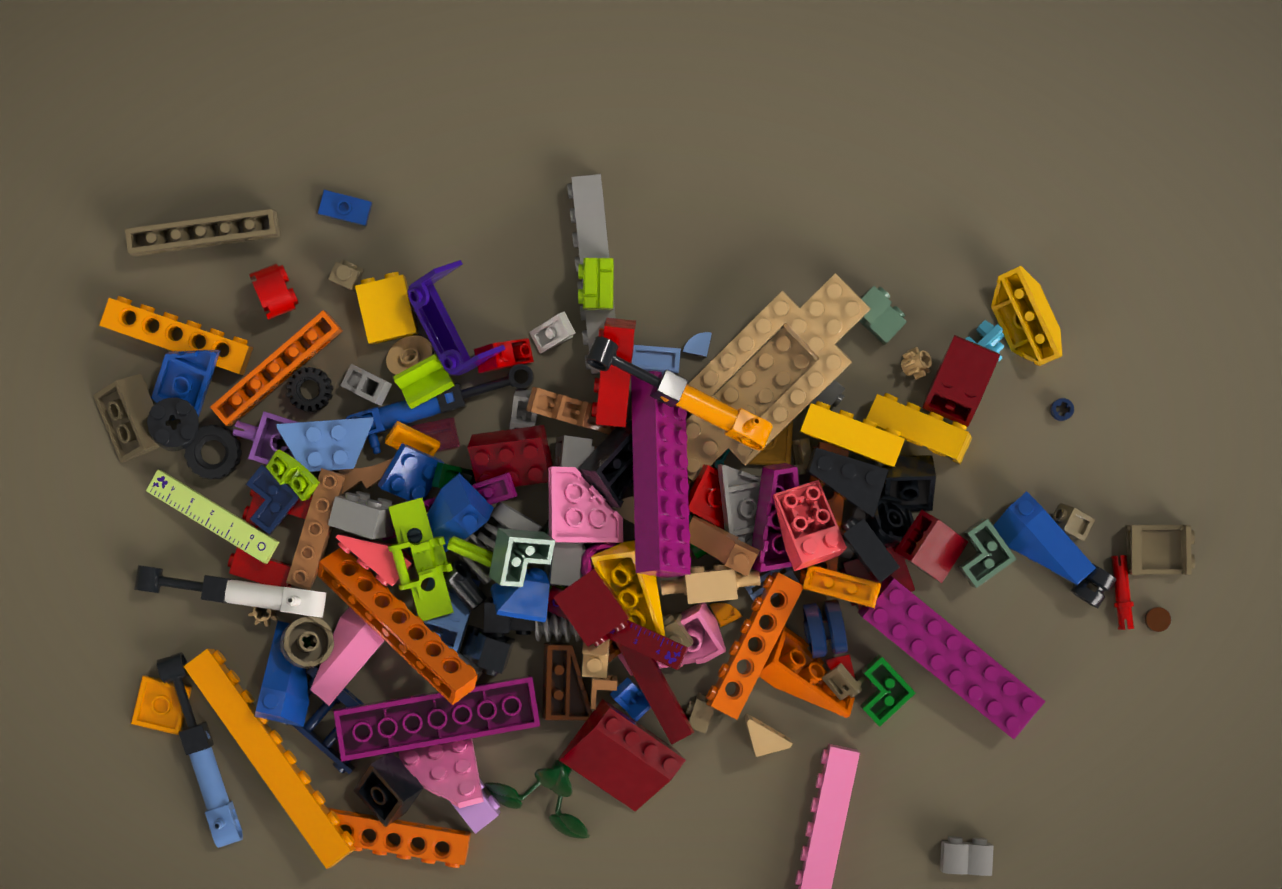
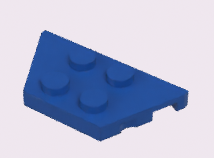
M194 350L166 353L151 398L156 403L166 398L186 400L194 407L199 418L220 351Z

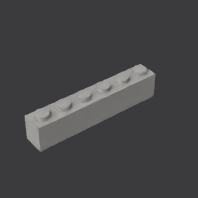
M566 435L557 437L554 467H576L578 469L594 452L592 439ZM555 543L551 565H544V572L547 573L550 586L568 587L582 577L580 567L585 544Z

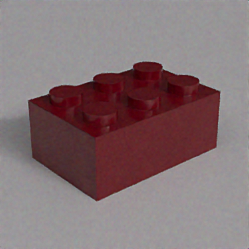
M544 425L472 434L468 444V452L476 483L506 473H510L514 487L548 483V467H553Z

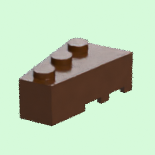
M544 643L542 717L545 720H587L592 714V710L573 646L569 643Z

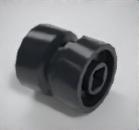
M1093 564L1096 569L1078 585L1075 584L1071 592L1098 609L1105 599L1104 592L1110 591L1117 579ZM1089 582L1098 588L1096 592L1086 587Z

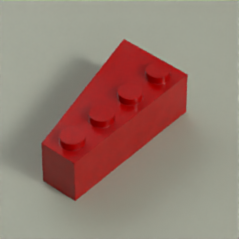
M606 318L604 329H599V337L615 342L618 345L616 356L632 363L636 320ZM613 365L610 366L608 371L600 370V378L595 377L594 392L598 393V402H593L592 417H596V425L626 427L631 374Z

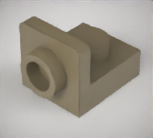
M1063 503L1059 504L1052 518L1063 531L1081 541H1085L1095 519L1080 510Z
M840 663L822 677V680L841 701L847 696L853 698L861 692V685L866 678L861 676L855 680L843 664Z

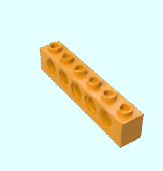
M118 296L117 300L108 299L99 326L171 351L219 350L221 345L227 344L229 346V353L225 357L219 355L216 366L244 375L253 347L247 346L248 340L234 336L233 340L224 338L225 332L213 328L210 329V332L201 330L202 324L187 320L186 324L178 322L179 316L164 312L163 316L155 314V308L141 304L140 308L132 306V300ZM130 312H134L136 320L133 324L129 325L126 317ZM153 320L159 322V329L155 333H152L149 329V325ZM176 328H181L183 332L182 338L175 341L172 337L173 331ZM200 336H204L206 339V344L202 349H198L195 344L196 339Z

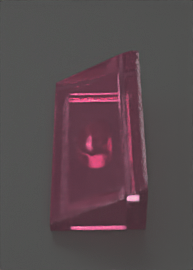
M454 417L409 426L440 441V447L437 451L460 446Z

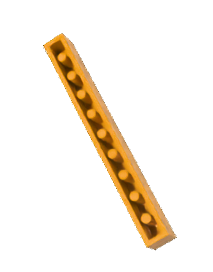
M207 648L183 667L325 868L333 867L356 849L353 845L355 843L353 837L348 831L341 829L338 824L340 819L334 811H329L324 805L326 802L324 796L318 790L315 791L310 785L311 778L304 770L300 771L295 764L297 762L296 757L290 750H285L281 744L283 739L276 730H271L267 722L269 720L254 717L256 707L253 705L254 698L249 691L241 688L238 675L233 670L229 671L224 664L226 659L219 650L215 651L214 649Z

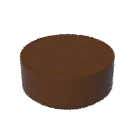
M1154 607L1146 613L1145 623L1150 630L1162 632L1170 626L1171 616L1166 609Z

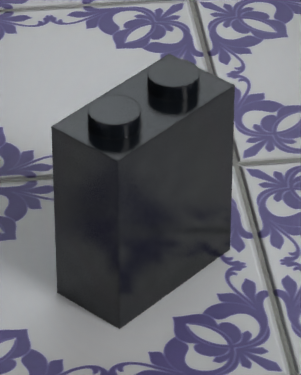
M851 517L840 525L843 528L840 532L844 541L875 581L881 582L900 568L864 518L856 519Z

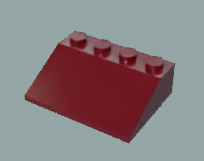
M604 699L601 700L596 710L592 712L558 758L559 761L635 812L669 783L686 761L675 748Z

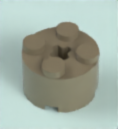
M302 617L293 621L283 631L280 641V649L286 660L300 668H311L323 663L329 658L334 648V638L330 626L317 617ZM307 637H310V643L312 644V647L309 646L305 648L303 646L304 642L302 641V638L305 639Z

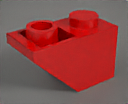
M529 338L492 343L474 349L476 356L501 345L505 347V350L477 366L479 373L534 362Z

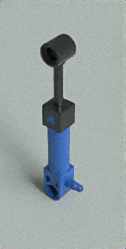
M517 364L511 368L508 376L466 389H462L459 383H454V387L413 409L408 406L406 400H402L386 406L351 414L346 419L373 417L374 421L367 437L373 453L378 454L381 453L377 434L393 428L397 421L408 424L437 414L455 411L467 407L465 401L467 398L510 385L518 389H527L534 382V373L527 365ZM519 370H525L528 373V380L525 383L520 384L515 380V374Z

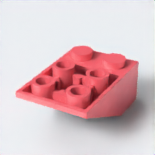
M819 480L773 495L784 547L794 571L839 557L847 549Z
M346 533L338 534L335 537L340 541L338 546L349 554L351 552L359 557L356 561L366 570L369 568L377 573L376 579L383 585L394 586L400 582L393 554L388 549V546L393 544ZM402 549L406 567L409 572L410 569L414 566L413 558Z

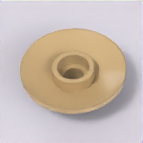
M412 335L404 337L390 348L386 357L387 368L393 375H397L432 356L433 347L422 336Z

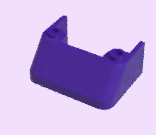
M461 260L431 270L408 288V298L443 368L449 374L457 376L469 372L505 350L504 345H501L470 358L433 285L463 265Z

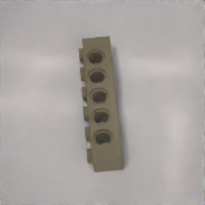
M273 209L125 229L128 254L135 257L281 237L278 213Z

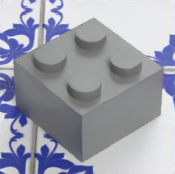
M356 491L355 494L346 492L343 496H335L328 525L370 539L391 537L394 533V526L388 507L392 506V501L382 498L373 500L370 499V494Z

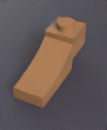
M393 458L370 467L333 470L332 472L345 475L342 495L360 483H363L366 489H370L379 483Z
M693 516L689 524L690 543L723 562L725 566L748 576L760 550L738 540L739 537Z

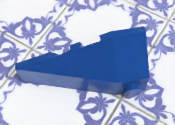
M458 473L441 488L427 513L433 537L444 536L446 544L443 547L444 551L447 552L450 538L455 536L464 540L472 535L489 520L494 507Z
M1027 491L1009 506L993 525L1009 549L1017 551L1076 585L1096 569L1045 509Z
M277 621L254 717L304 727L309 706L306 668L296 667L284 657L280 649V641L283 631L290 623Z

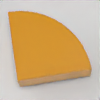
M717 602L710 604L720 627L743 617L734 606L728 603Z

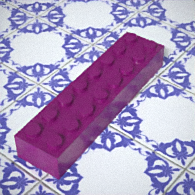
M658 371L649 372L657 377L661 374ZM631 375L636 573L665 578L691 575L690 509L688 505L689 484L687 471L688 437L686 433L687 411L676 405L670 407L652 398L650 394L654 386Z
M891 575L886 577L881 583L875 608L863 605L857 612L1012 739L1019 735L1046 702Z
M530 675L477 684L474 690L454 705L437 691L339 708L333 711L341 762L540 726L533 678Z

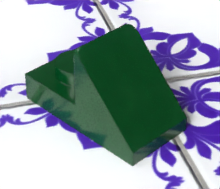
M437 462L432 486L442 488L458 473L471 485L476 484L473 470Z

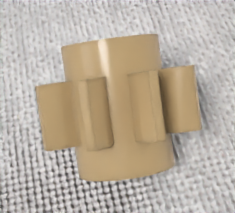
M915 347L902 355L904 359L901 361V367L907 376L914 375L917 380L926 376L931 371L929 368L932 365V359L928 352L924 350L919 352L918 347Z
M253 607V612L248 614V616L255 617V625L264 621L266 627L270 626L269 619H279L275 615L277 610L267 609L269 615L263 617L261 616L262 610L258 607Z

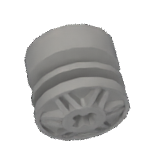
M498 502L491 513V516L498 522L497 526L485 523L483 527L492 533L491 536L479 532L477 538L488 549L494 551L498 528L540 532L543 527L507 504Z

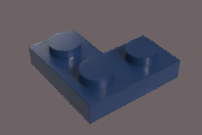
M261 465L246 483V485L265 499L250 520L271 535L300 498L287 483L280 485L264 465Z

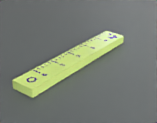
M157 470L146 490L263 563L268 564L279 544V541L162 470Z

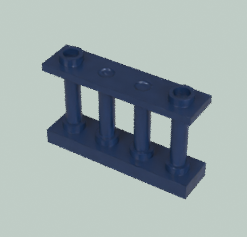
M320 665L311 667L307 671L310 675V681L308 682L309 696L313 693L310 689ZM345 687L330 706L323 702L311 718L304 723V727L292 726L334 761L333 766L341 773L346 771L350 774L356 768L350 763L352 760L341 762L340 754L331 747L338 739L336 726L324 740L313 731L336 703L342 702L346 707L364 704Z

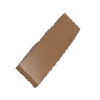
M532 387L526 411L608 435L616 428V426L596 425V417H592V403Z

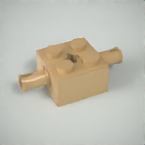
M724 563L714 564V569L704 570L703 566L690 567L691 575H684L680 579L660 580L662 596L684 593V596H687L688 604L738 599L737 590H739V587L761 586L759 571H751L748 576H745L725 566Z

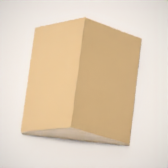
M746 713L744 718L756 757L791 748L793 743L788 736Z

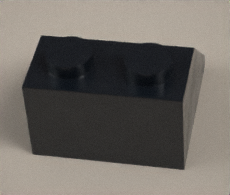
M933 455L898 456L895 467L882 465V468L888 469L882 489L883 496L898 498L902 501L900 505L905 510L933 511L936 482Z

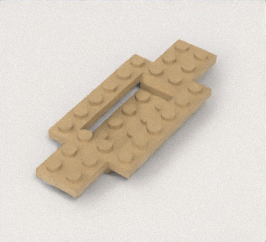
M837 273L801 308L784 291H781L688 385L737 410L743 408L770 422L773 428L765 444L766 447L852 363L836 343L871 308ZM780 328H782L766 345H764ZM693 414L686 420V433L688 437L687 471L688 477L693 482L696 481L703 464L711 466L728 449L745 466L762 451L747 447L725 435V430Z

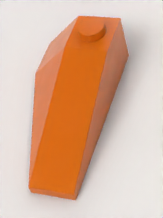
M784 626L759 677L776 689L848 718L851 714L855 697L847 696L840 701L822 680V677L827 673L822 666L824 662L820 657L817 659L812 658L811 653L807 649L809 645L805 640Z

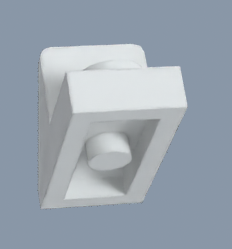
M564 311L529 333L541 354L573 338L576 332Z

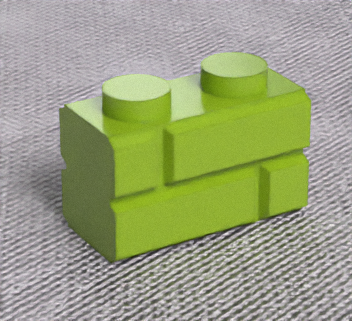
M583 258V264H579L578 278L583 279V289H578V304H583L584 310H613L614 259Z

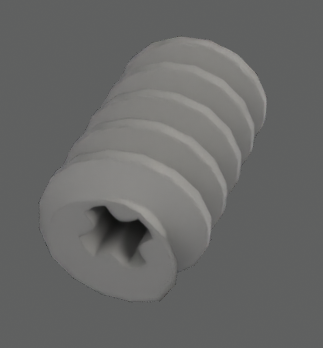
M551 613L550 617H547L546 622L535 621V637L537 641H541L543 634L547 642L551 640L552 635L555 636L557 642H560L562 635L565 636L567 642H570L572 635H574L576 642L581 640V637L570 621L557 617L556 614Z

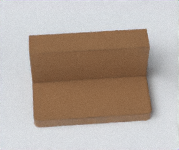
M607 675V678L592 677L591 709L596 710L597 690L617 691V675Z

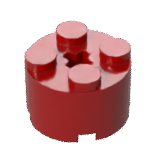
M276 263L249 274L251 280L256 279L252 283L264 311H270V313L266 314L268 320L296 309L294 305L299 303L293 288L287 289L285 283L289 279L283 265L278 266Z

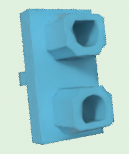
M986 320L976 329L977 333L983 337L978 343L971 337L966 338L968 341L997 353L1004 348V345L999 342L1005 337L1002 332L1003 328L998 324L994 326Z

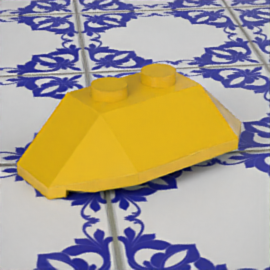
M1022 266L998 276L991 308L999 325L1003 328L1002 332L1011 351L1034 362L1038 366L1061 357V330L1040 284Z

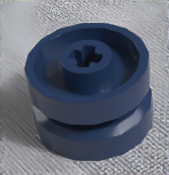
M838 599L824 601V617L821 616L819 606L816 603L803 605L804 631L812 658L826 656V640L829 641L831 651L834 654L848 652L845 626Z

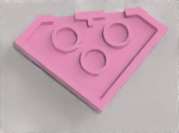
M548 467L549 536L555 540V543H623V517L605 501L606 499L593 485H590L581 476L582 474L576 467Z
M472 738L399 752L403 765L419 780L424 789L439 797L442 796L458 808L484 802Z

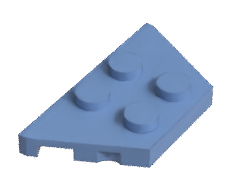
M373 417L281 423L276 425L295 459L310 472L321 471V468L326 470L354 469L374 419Z

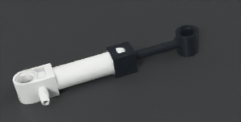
M138 565L134 590L159 593L161 586L202 592L201 600L323 618L327 594L325 592L266 585L209 575L204 576L203 582L164 577L162 574L163 569Z

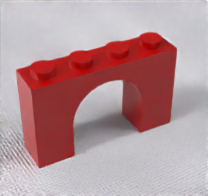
M251 489L250 496L253 498L250 506H246L242 519L258 528V525L251 521L250 518L265 499ZM313 494L307 500L302 501L299 499L288 514L306 519ZM238 547L235 553H231L228 561V567H230L229 574L261 584L291 587V584L286 583L291 564L272 558L266 564Z

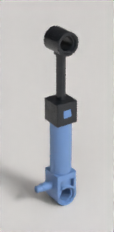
M180 652L157 660V669L163 683L173 682L187 728L179 731V736L185 754L190 757L207 808L205 815L214 843L220 848L243 840V832L233 801H229L212 749L214 743L207 722L196 723L182 678L189 676L183 667L187 664V660L184 654Z

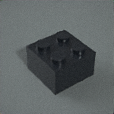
M387 753L369 766L353 791L380 822L387 827L408 811L424 787L394 753Z

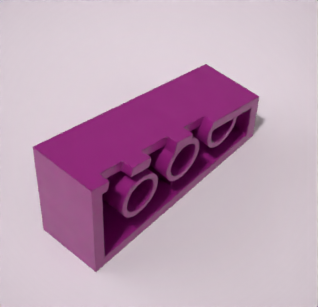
M781 463L763 466L752 539V547L760 550L752 566V569L764 572L792 567L784 547L773 495L799 486L797 466Z

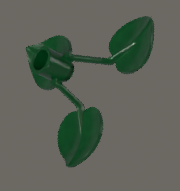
M555 760L551 768L537 769L534 774L537 782L524 794H518L514 788L505 784L492 782L484 784L489 793L500 804L513 809L521 808V800H524L541 784L558 795L555 814H551L549 817L554 828L562 834L573 838H589L590 836L588 835L587 828L578 818L562 813L560 810L563 797H570L573 791L569 780L572 769L559 760Z

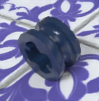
M1060 398L1052 403L1050 413L1055 420L1064 421L1073 415L1074 405L1069 399ZM1064 403L1066 404L1065 408L1068 407V412L1060 416V411L1057 412L1056 407Z

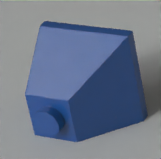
M538 568L527 569L523 587L493 584L491 593L496 614L546 622L550 587L547 573Z

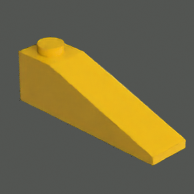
M635 540L623 542L594 554L591 557L594 568L597 567L631 617L628 620L665 636L656 576L636 573Z

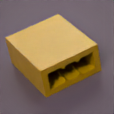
M399 272L385 274V279L375 281L374 277L360 280V285L355 286L368 344L370 345L419 334L413 306L408 298L407 280L404 275H399Z

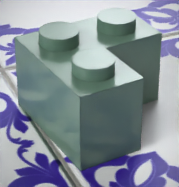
M873 286L861 297L871 310L859 322L885 345L907 321L904 319L905 314L897 306L893 308L890 306L892 302L889 300L891 297L889 293L882 287L877 289Z
M982 518L963 532L977 551L976 554L958 566L972 587H979L1016 560L1014 554L987 518Z
M498 528L489 577L500 586L523 587L528 563L551 565L555 540L544 532Z

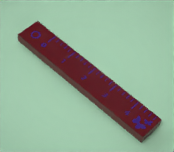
M552 586L549 592L547 611L568 620L553 598L563 590ZM628 619L626 621L629 625L618 633L613 629L606 634L608 639L676 670H679L688 650L687 646Z

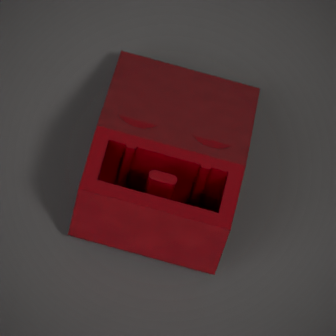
M954 335L928 389L922 408L969 427L1001 354Z

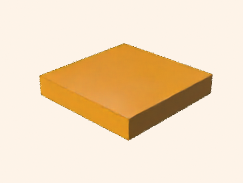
M143 675L131 724L179 735V731L183 727L184 716L173 682L163 683L159 678ZM184 685L189 699L192 686Z

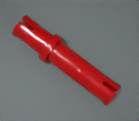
M1120 555V566L1118 556H1111L1113 575L1117 579L1114 583L1116 595L1114 608H1117L1118 630H1125V619L1127 620V629H1135L1132 616L1134 602L1131 601L1127 555Z

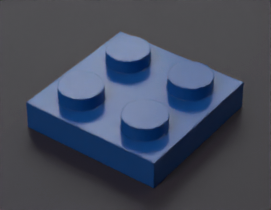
M402 443L378 486L382 490L408 501L421 497L424 501L432 488L437 462H444Z

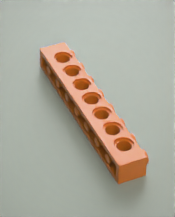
M339 548L319 561L317 576L452 705L475 689L478 674L474 668L466 664L454 649L449 648L436 632H432L419 616H415L402 600H398L387 586L381 584L369 569L366 570L362 567L352 553L348 554Z

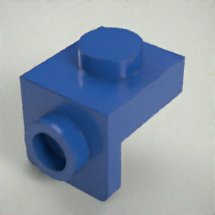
M628 677L617 687V691L610 693L612 698L628 712L634 721H638L651 709L642 690Z

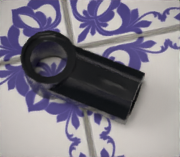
M456 560L452 564L453 571L443 572L448 592H454L468 611L472 612L487 597L470 578V568L464 562Z

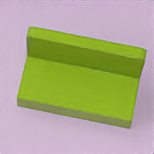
M437 354L393 376L395 383L402 390L405 400L411 409L455 386L450 374L443 368Z

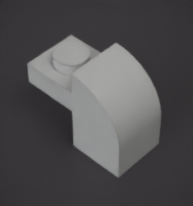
M351 364L340 386L382 406L392 383Z

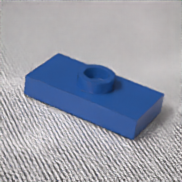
M324 190L318 214L367 226L372 202Z

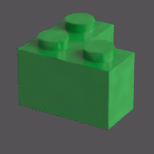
M879 654L861 670L877 690L860 707L880 727L912 698L916 692Z

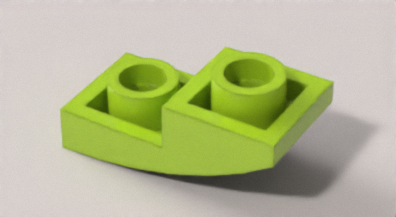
M280 449L276 450L266 466L280 485L288 483L302 501L309 499L320 483L301 463Z

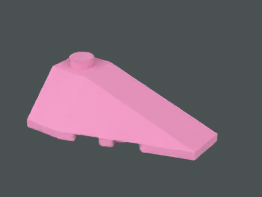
M705 602L698 603L681 613L683 617L680 622L694 642L692 646L688 647L680 667L691 663H706L726 652L718 622ZM620 653L618 658L630 676L633 675L622 653ZM656 661L660 669L669 667Z
M350 607L342 614L333 633V651L329 658L321 663L310 689L328 706L331 705L385 641Z

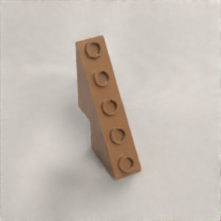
M321 468L318 477L320 483L313 493L286 583L307 590L311 589L318 575L319 561L326 556L328 540L334 529L328 523L335 496H342L345 475Z

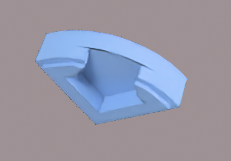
M703 332L696 334L688 340L683 352L707 357L712 333Z

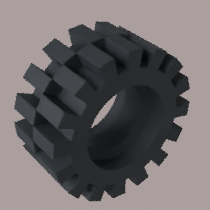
M303 367L299 371L296 370L293 373L294 375L289 377V384L286 385V389H288L287 397L290 398L291 404L300 410L315 412L316 410L323 409L325 405L327 406L329 399H332L333 396L331 394L333 390L332 381L328 378L327 374L313 367ZM307 380H314L319 386V393L313 399H306L301 394V386Z

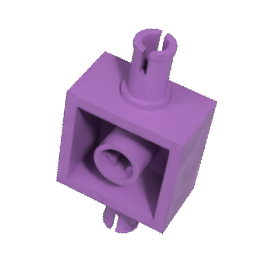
M264 411L258 427L238 420L235 427L244 429V431L234 429L233 435L253 441L248 459L268 464L276 450L279 449L295 459L287 445L281 448V445L277 443L278 439H283L278 431L276 424L295 423L298 421Z

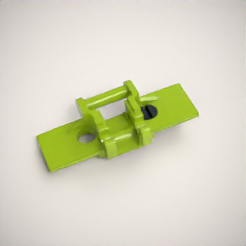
M423 498L389 506L398 543L388 546L389 552H392L401 583L399 589L406 590L411 588L417 614L423 621L454 613L443 572L453 571L451 563L447 562L444 551L445 539L444 536L433 537ZM410 547L418 576L412 580L409 578L402 549ZM432 577L435 581L434 587L428 591L421 588L422 581Z

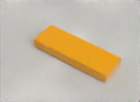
M813 565L808 567L803 584V589L871 608H875L881 587L880 583Z

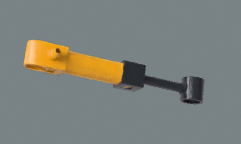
M595 337L585 360L591 367L601 371H608L610 366L613 365L654 386L650 394L652 398L670 407L676 405L725 430V435L755 450L764 449L773 428L772 424L767 420L743 408L737 410L688 385V380L667 369L657 377L616 356L618 345L615 342L604 337Z

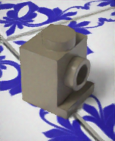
M341 259L340 263L335 262L328 280L355 292V286L358 285L364 269Z
M698 693L695 701L689 702L685 715L689 716L688 721L694 730L706 734L714 708L706 705L708 699H706L707 695Z

